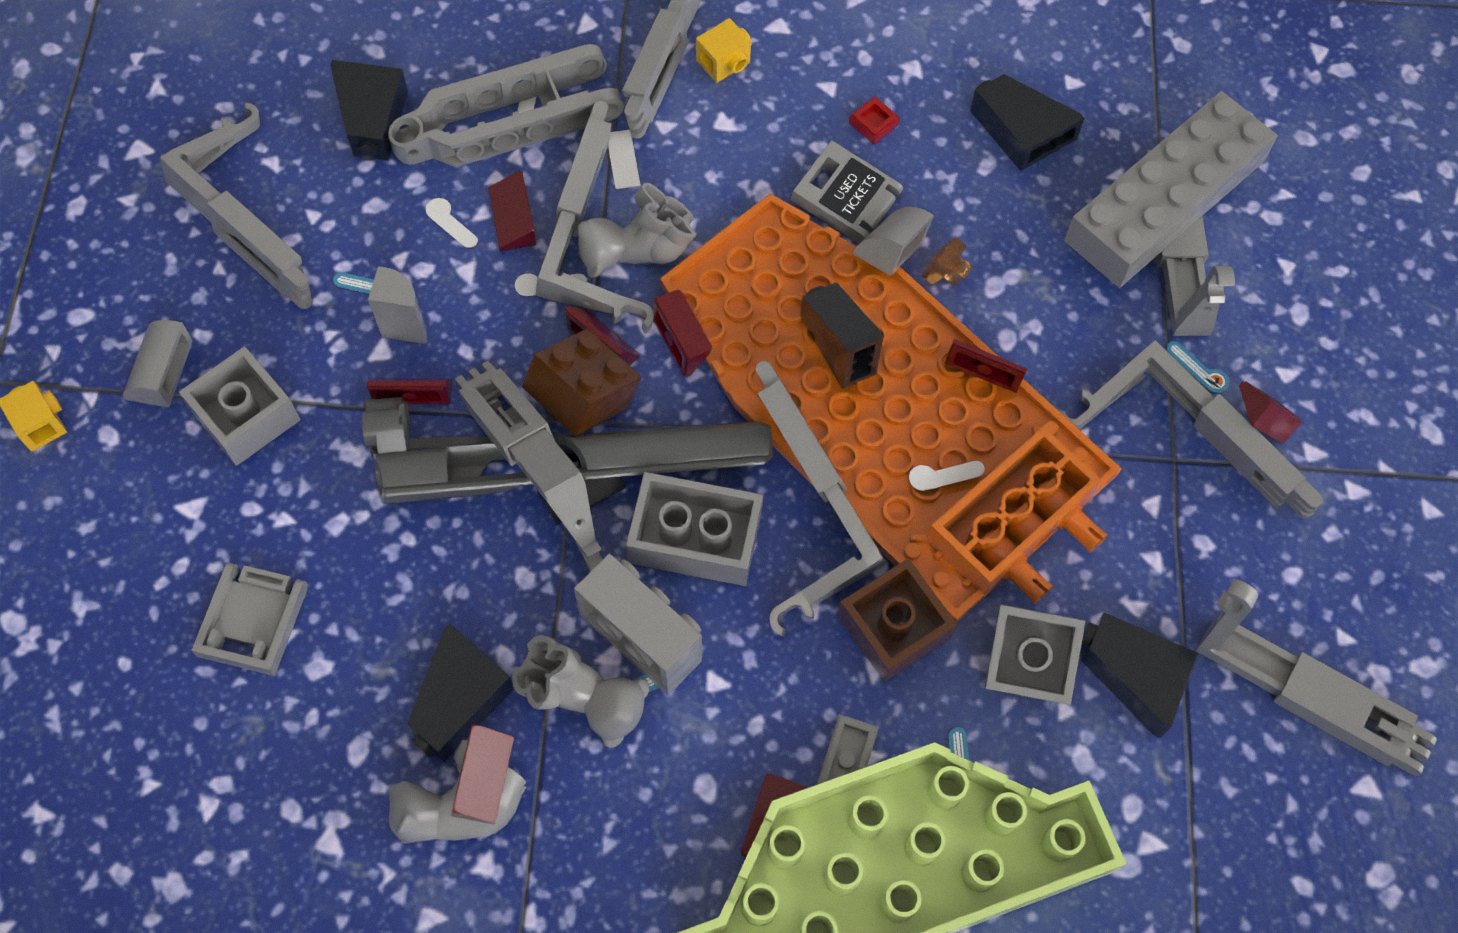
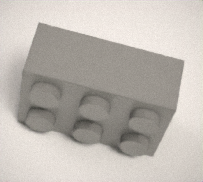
M644 472L626 544L628 562L634 565L747 586L762 515L763 495Z
M609 553L574 587L579 615L669 696L702 661L701 628L686 613L680 616L669 607L671 602L660 589L655 586L649 589L639 580L640 574L633 565L625 559L619 562Z

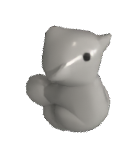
M644 183L634 197L640 208L626 227L623 228L606 218H591L582 221L578 225V250L582 262L587 267L588 276L595 278L602 274L606 268L617 263L666 264L675 261L697 235L690 227V223L694 220L692 213L671 196L666 197L654 185Z
M536 636L527 644L529 649L528 655L520 667H514L512 682L516 692L527 697L529 704L534 709L552 710L556 707L585 713L590 728L602 738L604 745L610 748L618 746L624 740V736H627L637 726L643 714L644 699L649 692V683L646 679L630 680L617 677L604 680L595 669L581 661V656L576 650L557 643L548 636Z
M466 740L461 741L454 755L459 773H461L468 743ZM509 767L507 768L495 825L451 816L459 778L454 788L442 796L411 782L401 781L398 784L392 785L388 790L389 825L394 835L402 844L434 839L456 841L488 837L505 827L516 813L522 794L527 788L524 786L526 781Z

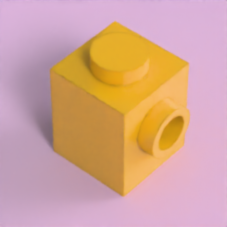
M729 18L696 37V61L718 83L733 73L741 72L750 63L751 38L744 28H739Z
M34 381L18 386L0 398V407L13 430L31 452L68 433L57 415L58 412L63 410L51 390L43 393Z

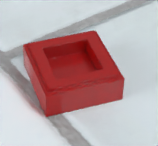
M874 96L850 115L849 124L874 145L899 125L900 117Z

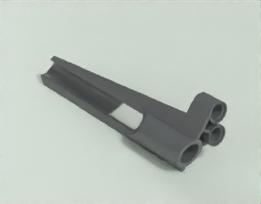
M403 397L366 400V411L362 412L363 438L365 446L370 447L377 489L383 504L493 495L508 491L518 485L533 484L525 473L481 476L485 467L492 460L505 459L488 436L410 438L408 401L404 402ZM759 421L580 434L577 437L573 434L553 435L555 442L565 454L576 453L581 464V468H578V470L581 472L584 480L644 475V472L658 474L762 465L773 458L771 426Z

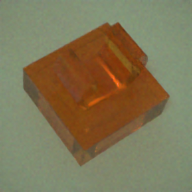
M952 238L938 250L922 274V277L932 285L943 277L954 286L959 283L961 278L963 280L966 279L973 268L966 260L959 258L966 245L958 238Z

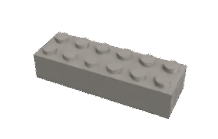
M1220 91L1075 214L1064 241L1118 288H1121L1266 160L1278 135L1227 94Z

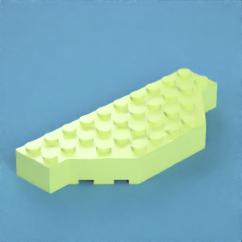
M932 743L773 800L720 916L678 933H955L1114 873L1126 865V861L1090 780L1048 795L1038 789H1030L1008 779L1007 775L975 761L973 763L951 753L950 749L942 745Z

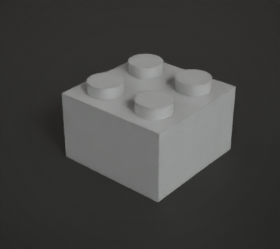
M245 346L179 391L192 414L235 466L301 420L290 398Z
M999 604L985 688L1071 705L1085 620Z

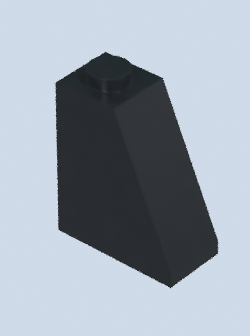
M332 60L330 66L346 135L353 156H358L365 160L380 159L389 161L392 147L388 131L394 120L401 117L408 93L403 70L400 68Z
M1005 74L992 81L986 80L982 82L974 91L970 112L1020 171L1077 140L1085 119L1079 112Z
M837 282L826 287L818 286L811 289L805 296H802L800 316L841 388L844 389L876 375L884 337Z
M1103 613L1096 625L1089 622L1084 631L1081 645L1086 647L1081 661L1153 735L1161 738L1173 724L1198 653L1107 613Z
M451 624L443 630L408 721V726L415 735L411 740L413 745L427 758L436 754L443 762L455 752L462 740H466L469 737L471 725H480L514 690L510 676Z

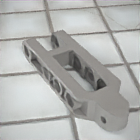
M587 44L432 89L428 92L417 110L394 120L390 125L388 135L392 151L403 163L410 165L436 159L453 167H459L585 129L594 103L597 101H604L608 105L606 122L621 115L625 105L617 88H604L590 93L586 90L566 97H559L557 91L595 80L606 71L607 63L600 47L594 44ZM539 97L542 107L523 113L515 111L512 112V116L486 124L484 121L478 122V126L452 134L449 131H443L447 123L531 98ZM402 125H408L404 129H399Z

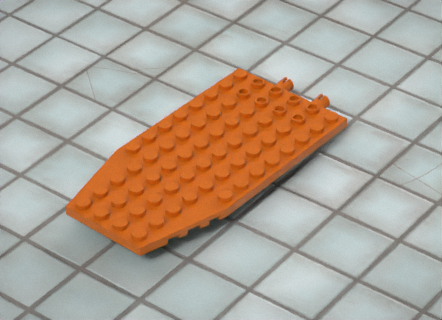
M770 193L660 278V284L665 294L675 290L682 291L712 345V350L705 361L733 407L748 422L759 421L771 426L772 446L812 484L758 395V392L766 387L756 372V366L761 361L769 362L847 487L844 494L879 551L894 566L909 558L956 623L1003 580L1007 581L1010 579L1032 600L1031 602L1034 605L1041 600L1040 597L1043 598L1053 585L1048 583L1029 565L1027 559L1059 529L1063 530L1065 528L1089 553L1093 552L1096 549L1095 546L1098 547L1108 536L1106 532L1101 530L1082 512V509L1119 475L1122 468L1024 379L1017 393H1014L946 365L945 361L954 339L993 355H998L901 267L890 276L855 256L853 252L857 246L839 237L840 232L829 226L823 228L810 220V215ZM836 282L875 324L884 337L877 374L844 389L841 388L800 316L802 296H805L815 287H826ZM972 461H979L985 468L984 473L980 477L930 490H918L909 481L910 471L918 465L929 466L934 471Z

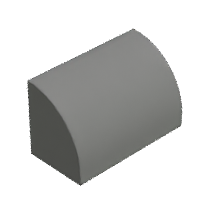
M917 207L897 209L855 248L853 254L891 276L923 244L934 215Z
M378 266L368 301L381 336L383 338L426 344L427 330L412 284L400 272Z
M157 320L148 325L123 392L125 400L170 407L193 342L182 322Z

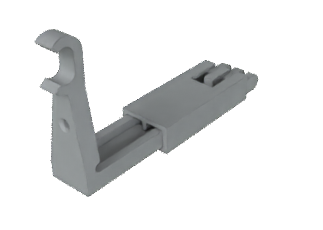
M671 0L667 10L660 9L622 89L624 97H627L624 113L633 138L643 137L649 123H652L689 43L687 31L702 0Z
M597 101L594 103L557 206L554 233L538 275L536 296L613 314V324L620 322L621 313L623 312L642 316L644 321L641 329L646 334L650 330L654 319L653 310L648 304L618 295L564 272L561 276H558L571 237H577L578 235L577 227L583 221L608 149L612 127L611 123L606 122L608 105L604 101Z
M245 102L247 119L232 124L228 118H221L222 127L172 149L159 157L165 181L211 222L214 234L285 298H289L299 308L307 309L312 305L309 279L300 266L302 264L301 256L228 191L222 194L219 193L198 174L234 144L260 127L261 122L257 107Z
M1203 216L1155 257L1157 269H1163L1173 336H1210L1215 328L1220 303H1225L1224 286H1235L1234 271L1231 266H1213L1206 277L1204 264L1209 253Z
M1156 340L1139 353L1094 395L1082 390L1081 402L1087 405L1088 410L1078 418L1071 419L1066 415L1065 411H1059L1080 430L1104 409L1145 379L1146 375L1144 372H1148L1196 420L1193 426L1276 509L1286 502L1300 517L1310 518L1322 504V496L1305 480L1306 477L1221 394L1214 398Z
M489 361L481 364L484 371L482 374L476 368L469 370L468 374L471 378L469 381H466L462 375L454 378L468 412L511 466L517 463L575 539L583 560L591 572L603 559L599 553L602 549L595 539L586 484L581 472L555 442L548 423L501 368L496 370ZM501 395L511 406L506 411L503 410L497 398Z
M761 361L756 366V372L766 388L758 392L759 397L816 491L825 503L830 502L862 555L860 560L852 557L810 586L777 605L771 611L770 625L777 634L784 637L786 629L780 624L782 615L795 607H802L804 616L814 619L812 606L886 565L887 562L844 494L847 487L779 376L769 362Z
M1234 579L1228 591H1223L1216 606L1221 610L1212 619L1196 651L1275 695L1273 700L1275 704L1386 766L1394 764L1412 775L1421 776L1424 765L1416 760L1428 761L1431 752L1425 747L1433 748L1437 738L1415 725L1418 715L1304 652L1295 656L1239 625L1252 610L1258 598V593L1249 584ZM1367 719L1376 723L1373 730L1376 732L1382 730L1391 735L1389 741L1364 728Z

